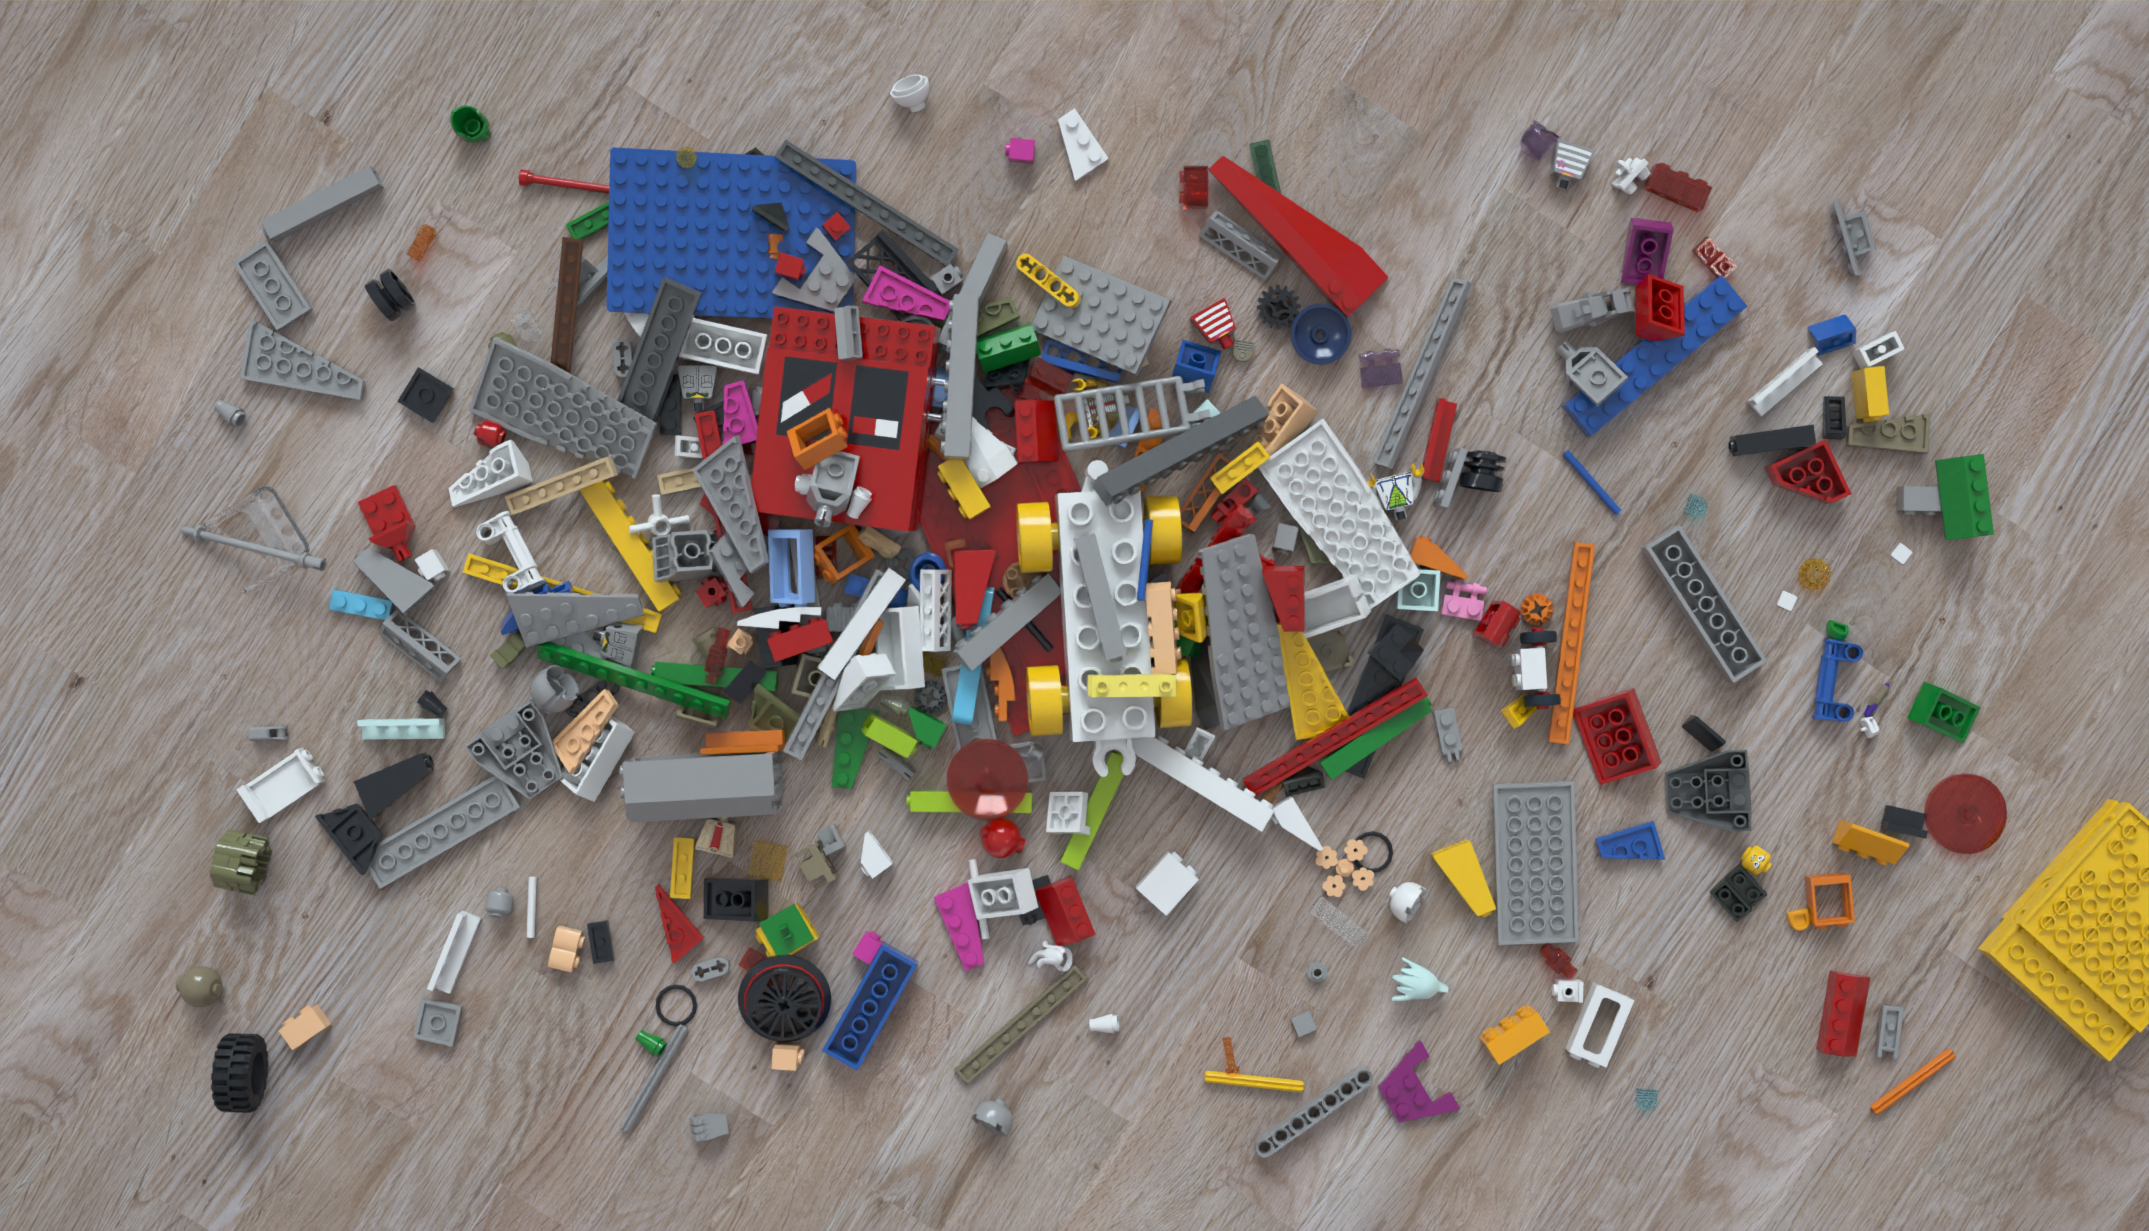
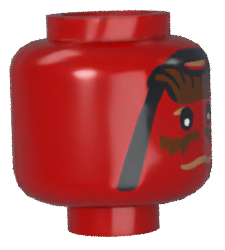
M485 420L481 425L477 424L474 435L477 436V443L479 445L492 449L504 443L506 431H504V427L500 424Z

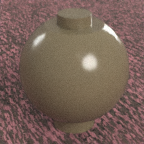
M199 966L192 968L184 975L179 976L176 981V990L180 992L181 997L187 1004L194 1007H206L214 1003L223 991L220 976L209 967Z

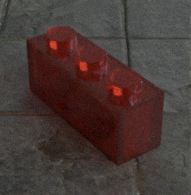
M1656 163L1652 166L1650 175L1643 186L1644 190L1697 213L1703 210L1712 189L1711 186L1707 185L1706 181L1702 179L1694 180L1689 177L1688 173L1683 171H1673L1665 163Z

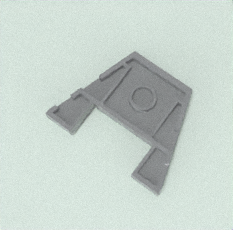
M816 227L806 244L822 254L823 257L801 289L782 277L772 291V294L834 312V308L843 299L856 280V277L822 232Z
M726 531L709 553L721 575L725 577L729 590L733 592L737 599L736 602L741 608L746 605L755 593L740 580L748 568ZM763 535L767 554L769 555L768 537Z

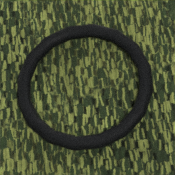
M1374 831L1365 832L1362 835L1358 836L1356 841L1361 840L1366 836L1374 835L1382 838L1388 846L1389 855L1384 865L1374 869L1366 868L1367 870H1371L1374 873L1380 872L1381 870L1385 869L1392 860V844L1390 843L1389 839L1382 833ZM1357 859L1354 861L1357 867H1364Z
M675 984L667 986L659 993L656 998L655 1007L657 1015L663 1022L668 1025L679 1026L692 1020L696 1013L697 1001L690 989ZM681 989L692 998V1012L683 1021H670L661 1013L660 1000L669 990Z

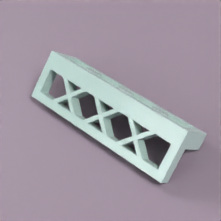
M445 718L357 720L358 726H362V740L445 738Z

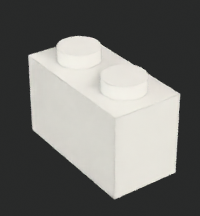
M1894 331L1852 351L1860 369H1863L1905 348L1897 332Z

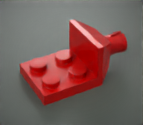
M390 486L359 501L358 504L374 535L369 538L370 542L386 549H392L397 562L411 558L413 555L407 546V541L411 539L415 523L397 486Z

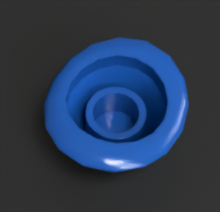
M930 552L916 557L909 570L911 584L920 592V569L946 570V565L942 558ZM941 574L940 583L942 584L944 582V574Z

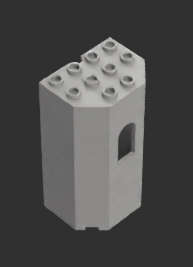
M781 751L643 756L624 761L623 766H620V778L624 780V786H621V798L625 799V812L629 822L779 814L783 808V803L779 802L783 796Z

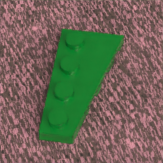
M852 709L839 711L831 787L853 788L870 739L864 735L861 727L870 711L878 715L880 710Z

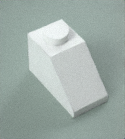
M869 830L865 833L861 869L867 877L870 875L873 879L892 865L893 861Z

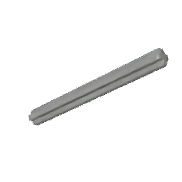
M679 1025L621 1123L620 1128L623 1131L629 1132L688 1032L686 1026Z

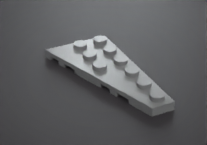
M250 319L240 379L362 401L365 380Z
M734 436L692 469L749 572L755 573L768 563L769 559L740 436Z

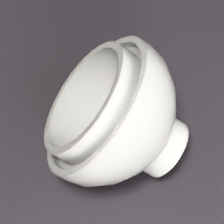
M918 74L907 76L894 84L890 95L895 103L910 108L911 112L920 111L925 107L924 101L929 94V81L927 77Z

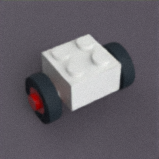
M1534 628L1532 632L1520 633L1521 644H1530L1537 647L1513 650V654L1510 656L1511 666H1514L1512 686H1515V690L1538 689L1540 691L1535 692L1533 695L1524 696V706L1526 707L1536 706V710L1549 709V705L1561 704L1560 694L1544 692L1547 689L1545 648H1543V645L1557 642L1556 631H1544V628Z

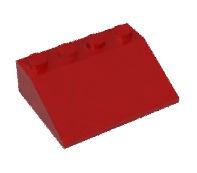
M1634 688L1574 708L1575 720L1600 785L1656 769L1662 763Z

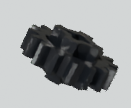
M1276 285L1275 290L1270 286L1268 287L1269 293L1265 291L1261 293L1264 299L1258 298L1257 300L1261 303V305L1256 307L1257 310H1261L1258 317L1265 318L1263 324L1270 322V328L1274 324L1277 325L1278 329H1281L1282 324L1287 328L1289 326L1288 321L1293 323L1295 319L1293 316L1299 314L1296 309L1301 307L1300 304H1296L1299 297L1292 296L1294 290L1287 292V286L1283 290L1280 289L1279 285ZM1274 294H1279L1278 298L1274 300L1268 299ZM1286 297L1290 300L1292 307L1287 304ZM1278 302H1280L1281 307L1284 308L1281 309L1279 312H1277L1276 307L1273 306L1276 305ZM1265 307L1270 310L1271 317L1267 314ZM1283 314L1289 315L1286 319L1278 320L1279 316Z

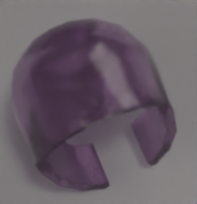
M1534 120L1533 124L1521 137V149L1531 158L1540 161L1543 154L1557 142L1556 139L1559 136L1552 131L1546 130L1544 125Z

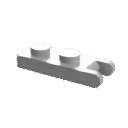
M1881 1004L1875 1050L1876 1059H1881L1882 1052H1891V1060L1897 1061L1903 1007Z

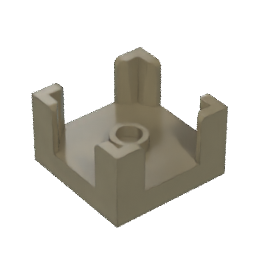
M1342 626L1307 638L1325 673L1341 667L1354 665L1352 656L1348 652Z

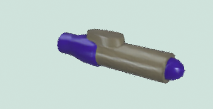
M1889 683L1882 684L1876 695L1870 698L1863 715L1870 717L1877 709L1879 703L1890 689Z

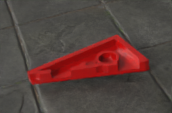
M658 884L655 887L656 898L660 906V915L664 930L666 931L667 944H669L672 956L671 960L675 963L705 937L673 899L670 898L662 886Z

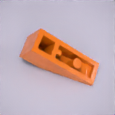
M1424 536L1413 539L1409 554L1416 565L1467 580L1468 575L1436 544L1431 543L1432 539Z

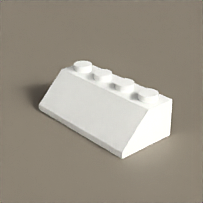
M693 318L679 357L761 376L766 357L768 335Z
M611 716L576 772L571 774L564 766L562 769L563 777L559 780L576 795L595 802L607 779L611 776L614 767L622 757L628 743L632 740L635 731Z

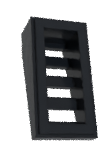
M1843 396L1823 397V439L1841 440L1846 436L1845 397ZM1829 404H1839V407H1829ZM1830 412H1838L1839 415H1830ZM1830 421H1839V423H1830Z

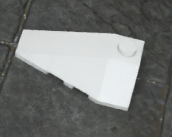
M510 439L492 448L489 451L490 454L483 461L479 460L476 463V467L470 473H465L449 488L452 507L462 506L516 490L533 482L529 463L513 440Z

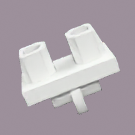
M1628 158L1625 162L1618 160L1616 165L1619 169L1615 172L1618 177L1611 185L1616 189H1621L1626 194H1632L1637 189L1633 179L1637 177L1643 181L1650 175L1646 167L1648 164L1646 159L1640 160L1635 158L1632 160Z

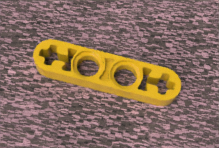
M1022 254L1018 257L1016 261L1018 269L1063 305L1073 309L1080 304V294L1029 254ZM1023 261L1029 262L1034 267L1033 270L1024 266ZM1041 270L1046 271L1045 278L1037 280V273ZM1054 282H1060L1061 288L1057 292L1051 290ZM1066 292L1073 296L1075 300L1073 302L1069 301L1063 294Z

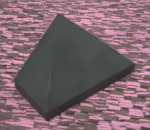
M782 202L753 206L752 213L785 234L788 232L789 225Z
M1309 766L1283 781L1286 797L1325 788L1323 772Z

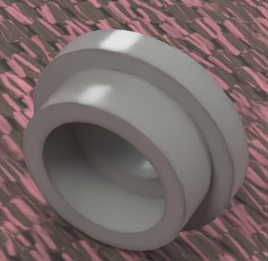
M1313 962L1307 969V975L1311 981L1321 982L1327 976V968L1321 962ZM1316 969L1321 970V974L1319 976L1314 975V971Z

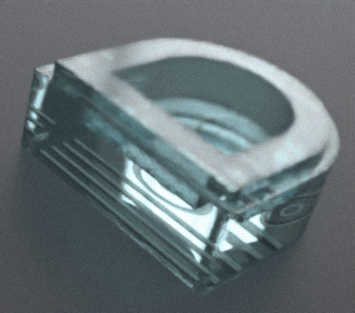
M1690 494L1683 513L1693 517H1700L1707 511V502L1699 496Z
M1636 1088L1637 1105L1643 1110L1653 1109L1657 1104L1658 1091L1656 1089Z

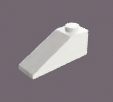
M1291 796L1272 807L1275 811L1271 819L1275 825L1279 823L1281 827L1317 850H1323V847Z

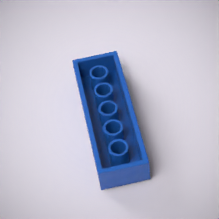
M883 942L822 1051L858 1071L919 961Z

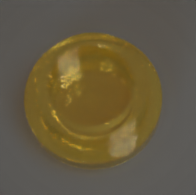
M683 147L678 150L676 160L681 167L690 168L696 163L697 155L692 148Z

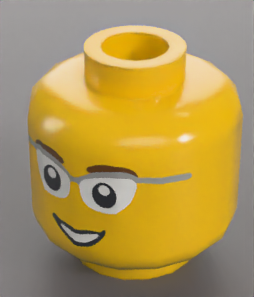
M1758 845L1749 846L1740 858L1742 860V867L1754 875H1759L1761 872L1766 873L1772 865L1769 862L1771 855Z

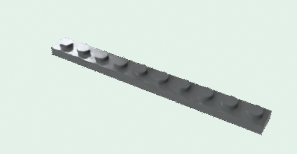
M785 140L775 155V159L944 266H948L959 249L789 141Z

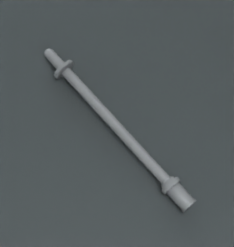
M198 525L196 529L187 526L181 528L183 534L193 536L194 541L197 543H201L205 539L296 562L303 569L312 568L322 572L327 567L326 559L311 556L307 552L298 555L206 531L205 526Z

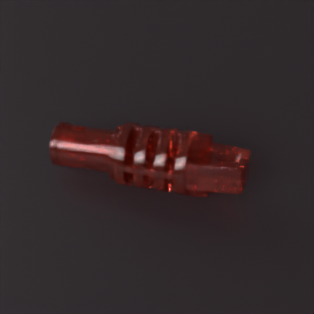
M718 628L715 643L710 646L704 671L707 672L706 683L715 684L717 675L721 676L728 653L726 645L731 633L730 630Z

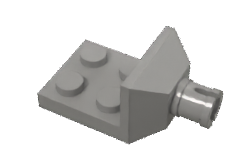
M1565 341L1563 343L1565 346L1560 345L1556 351L1566 361L1567 385L1570 387L1575 384L1597 407L1628 380V377L1598 347H1581L1577 350L1569 341Z
M839 451L815 464L806 501L814 511H817L814 520L816 525L820 526L822 518H824L823 527H829L832 515L835 516L846 511L860 456Z

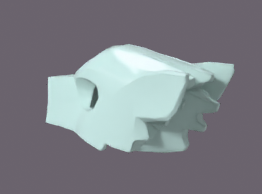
M1403 957L1401 958L1409 966L1402 967L1401 971L1403 973L1393 975L1392 977L1400 984L1397 990L1403 993L1393 996L1392 1001L1428 999L1437 992L1448 993L1449 987L1440 982L1427 968Z

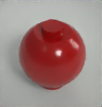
M994 819L987 823L986 826L983 825L980 830L979 836L981 837L982 846L992 857L1002 859L1012 856L1014 852L1020 854L1025 846V839L1021 838L1018 826L1009 819Z

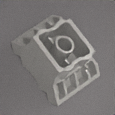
M707 530L682 531L652 538L655 582L701 580L710 576L712 579L721 577V573L709 553L718 542L716 532H707Z

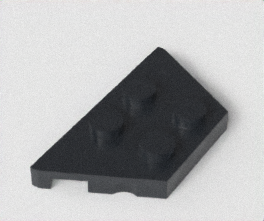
M354 804L344 809L339 808L332 810L333 812L316 815L315 818L359 874H366L383 837V833L369 819L364 809L359 804Z

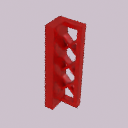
M1444 398L1436 400L1422 461L1424 467L1422 479L1440 482L1457 403L1446 401Z

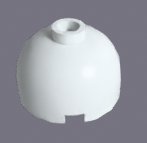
M1414 882L1402 883L1398 888L1393 887L1389 894L1391 898L1390 909L1393 915L1404 923H1407V920L1410 921L1421 905L1420 896L1425 897L1426 888Z

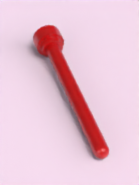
M521 169L519 173V185L521 186L536 183L609 194V185L538 176L531 173L530 170Z

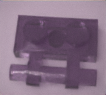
M1387 348L1380 352H1373L1371 350L1366 351L1364 354H1358L1359 362L1367 361V367L1360 368L1362 389L1403 383L1401 363L1392 364V358L1400 357L1399 349L1391 350V348ZM1385 359V365L1374 366V360Z

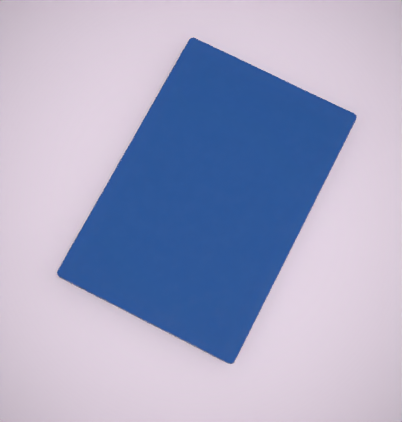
M611 148L607 310L609 312L650 314L661 281L666 276L703 293L695 312L696 316L773 319L774 307L835 314V311L830 312L772 294V291L782 277L774 275L778 259L770 258V253H767L769 249L768 237L769 234L783 235V241L779 242L777 246L778 251L804 259L803 265L806 266L803 277H799L798 281L784 278L801 289L823 257L822 254L806 244L816 227L822 232L845 264L854 256L855 209L775 159V156ZM815 158L856 184V162L854 160ZM782 202L789 225L788 232L785 234L752 213L753 206ZM838 212L851 228L838 240L834 241L822 225ZM853 284L836 308L848 305L853 306Z

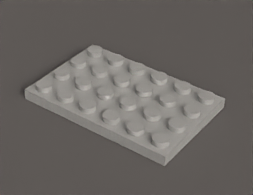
M1063 256L1055 275L1080 294L1081 302L1076 308L1071 309L1047 292L1032 323L1034 331L1138 376L1172 301ZM1054 282L1051 286L1053 292H1057L1061 288L1060 282ZM1065 292L1063 294L1069 301L1073 302L1075 300L1068 293Z

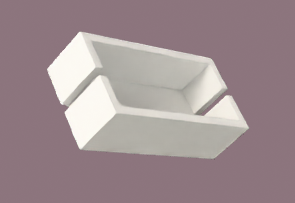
M1356 574L1305 592L1306 626L1303 633L1306 638L1364 619L1369 615L1371 609L1365 595H1360L1363 590Z
M919 606L887 608L879 617L884 624L875 643L876 654H886L896 674L881 690L925 687Z

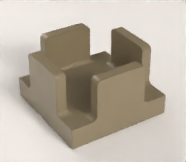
M819 840L795 854L799 858L807 852H811L812 856L800 864V868L809 882L821 875L825 876L824 880L813 886L815 890L835 880L839 875L828 855H825Z

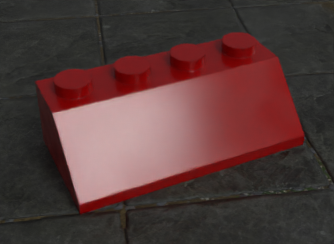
M1830 970L1816 1046L1817 1050L1824 1054L1857 1057L1870 977Z

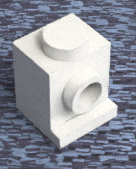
M1555 979V984L1552 985V996H1555L1557 1001L1583 1003L1584 982L1579 979ZM1567 988H1571V994L1569 995L1565 994Z

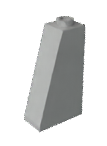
M370 548L358 552L353 561L405 617L436 591L435 586L431 582Z

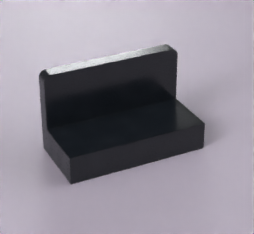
M1890 805L1885 806L1880 828L1925 839L1928 831L1922 830L1926 816L1924 813Z

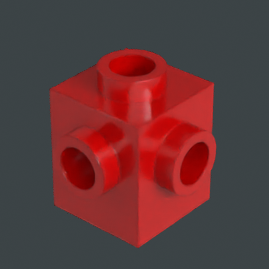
M711 576L702 581V587L695 591L706 608L714 604L716 607L726 601L725 597L729 595L725 581L723 579L719 580L718 577L712 579ZM713 588L716 590L715 595L712 594Z

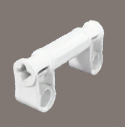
M504 511L480 524L476 534L487 545H493L504 539L519 571L504 579L503 588L507 592H514V594H525L544 584L545 580L541 578L537 570V564L518 527L514 525L510 517V511ZM492 530L491 535L488 538H484L485 532ZM518 582V587L515 590H511L512 583Z

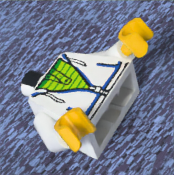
M1414 463L1411 464L1412 474L1410 471L1377 480L1370 474L1371 479L1367 481L1369 487L1384 511L1393 509L1395 521L1407 518L1404 506L1412 505L1418 497L1424 473L1422 463H1420L1419 469H1415Z

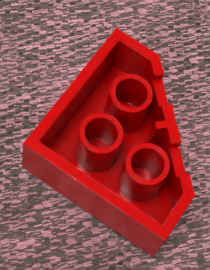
M1826 439L1816 442V445L1806 446L1764 467L1772 485L1825 504L1834 503L1852 494Z

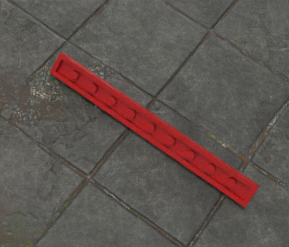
M715 410L694 414L703 461L722 446ZM712 506L719 541L725 534L726 529ZM745 572L740 580L749 588ZM726 581L732 614L753 610L751 599L744 607L740 608L738 606L737 599L733 592L729 590Z
M1416 677L1243 778V782L1248 790L1257 796L1427 697L1428 694Z

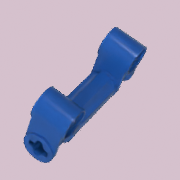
M1824 638L1825 647L1824 653L1821 655L1814 699L1816 706L1812 718L1848 722L1854 716L1853 707L1848 704L1833 702L1839 660L1859 661L1863 657V649L1857 644ZM1851 647L1855 649V656L1853 658L1848 656V650ZM1842 707L1846 709V715L1843 718L1839 716V709Z

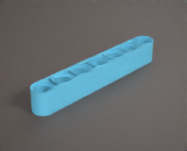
M987 587L977 626H983L987 622L985 619L991 614L995 589L993 587ZM973 629L966 631L965 640L971 636L970 632ZM982 663L973 671H967L961 664L952 723L972 726Z

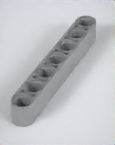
M1365 1066L1356 1067L1258 1136L1254 1142L1257 1154L1263 1158L1271 1156L1366 1089L1373 1081V1075L1370 1070ZM1362 1072L1368 1073V1077L1364 1081L1358 1080V1075ZM1344 1084L1351 1085L1349 1092L1341 1091ZM1329 1095L1335 1097L1332 1104L1325 1103V1099ZM1312 1107L1319 1109L1318 1113L1314 1116L1308 1114ZM1295 1119L1302 1120V1124L1299 1127L1292 1126V1122ZM1278 1131H1285L1286 1135L1284 1138L1278 1139L1275 1137ZM1267 1142L1269 1143V1148L1267 1150H1260L1259 1145Z

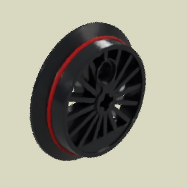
M778 955L758 962L745 974L738 991V1006L744 1021L755 1033L772 1041L792 1042L808 1037L821 1027L830 1011L831 991L826 977L814 964L797 956ZM776 974H783V990H781ZM787 974L795 975L787 990ZM770 977L772 979L775 989L768 983ZM799 977L805 980L802 985L793 991ZM809 985L813 988L812 991L800 994ZM817 996L818 1001L809 1000V998ZM756 1006H765L755 1010ZM803 1007L806 1008L807 1011L800 1012L798 1009ZM812 1008H818L817 1012H812ZM768 1013L759 1021L755 1018L756 1016ZM782 1014L781 1032L774 1031L776 1023ZM775 1015L769 1028L763 1026ZM786 1017L792 1029L791 1032H785ZM793 1018L803 1026L801 1029L797 1030Z

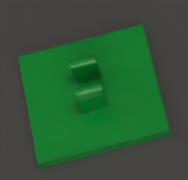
M795 903L759 923L777 956L787 955L814 939Z

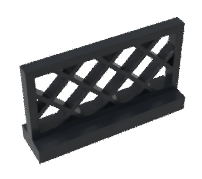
M883 229L846 262L868 288L871 284L869 273L876 274L877 270L869 269V260H880V266L883 267V261H891L894 264V271L892 272L905 276L908 280L935 294L938 290L934 283ZM875 244L881 250V256H870L869 249ZM857 259H866V269L858 268L853 262ZM889 309L900 322L911 315L908 313L902 315L899 311Z

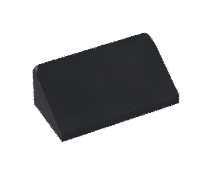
M750 660L726 687L724 692L741 704L767 673Z
M1690 715L1682 724L1683 729L1711 752L1726 743L1720 735L1697 716Z

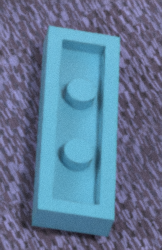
M332 590L329 610L386 620L392 615L394 604L387 599Z

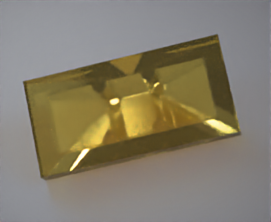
M922 651L924 671L941 677V669L944 668L948 658L930 651Z

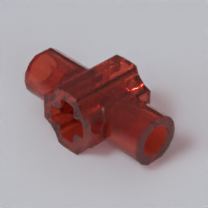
M1545 943L1540 948L1539 953L1547 959L1545 963L1557 974L1561 972L1568 979H1571L1577 973V968L1570 963L1572 959L1559 947L1555 949L1549 943Z

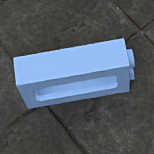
M813 529L768 530L770 603H779V607H790L791 604H795V607H807V603L815 602ZM790 538H797L799 594L792 593Z

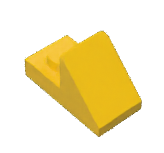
M1524 693L1501 709V712L1513 729L1522 725L1536 711V706H1524V696L1528 695L1527 693Z

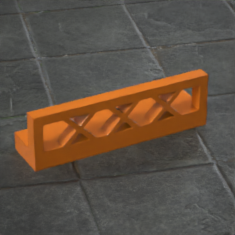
M1220 453L1217 454L1180 509V516L1184 511L1192 510L1193 519L1190 524L1181 520V525L1193 533L1221 494L1216 487L1205 490L1204 486L1205 479L1217 473L1215 465L1219 459L1227 464L1231 462V460ZM1213 469L1214 474L1209 475V473ZM1206 492H1211L1210 495L1207 497ZM1203 493L1205 502L1201 506L1194 507L1192 498L1195 494ZM1191 502V507L1186 508L1188 504ZM1200 508L1197 514L1195 515V509Z
M785 729L705 733L706 747L700 748V754L782 751L785 747Z

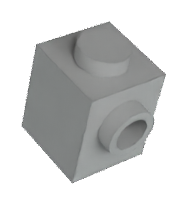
M949 264L933 275L931 280L942 296H945L963 283L961 279L963 274L957 266L953 268Z

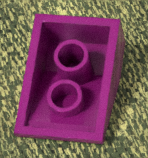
M1639 218L1630 219L1621 283L1638 285L1648 274L1661 279L1664 278L1674 232L1671 222Z

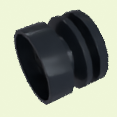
M1468 451L1466 458L1472 459V462L1464 461L1463 466L1471 468V472L1461 473L1459 486L1481 491L1502 492L1504 479L1495 476V472L1505 471V467L1496 464L1506 463L1507 458L1489 451Z

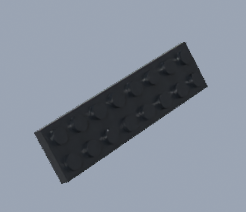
M1386 614L1374 645L1393 623L1401 626L1417 643H1419L1424 629ZM1369 656L1348 707V715H1353L1401 687L1405 676L1400 681L1396 680ZM1375 751L1345 772L1365 779Z

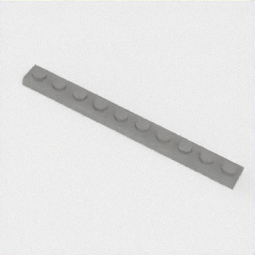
M1452 277L1373 463L1391 470L1393 469L1472 286L1470 282Z
M875 569L847 625L884 574L883 572ZM860 645L835 680L822 672L783 752L802 761L839 688L844 669L856 655Z

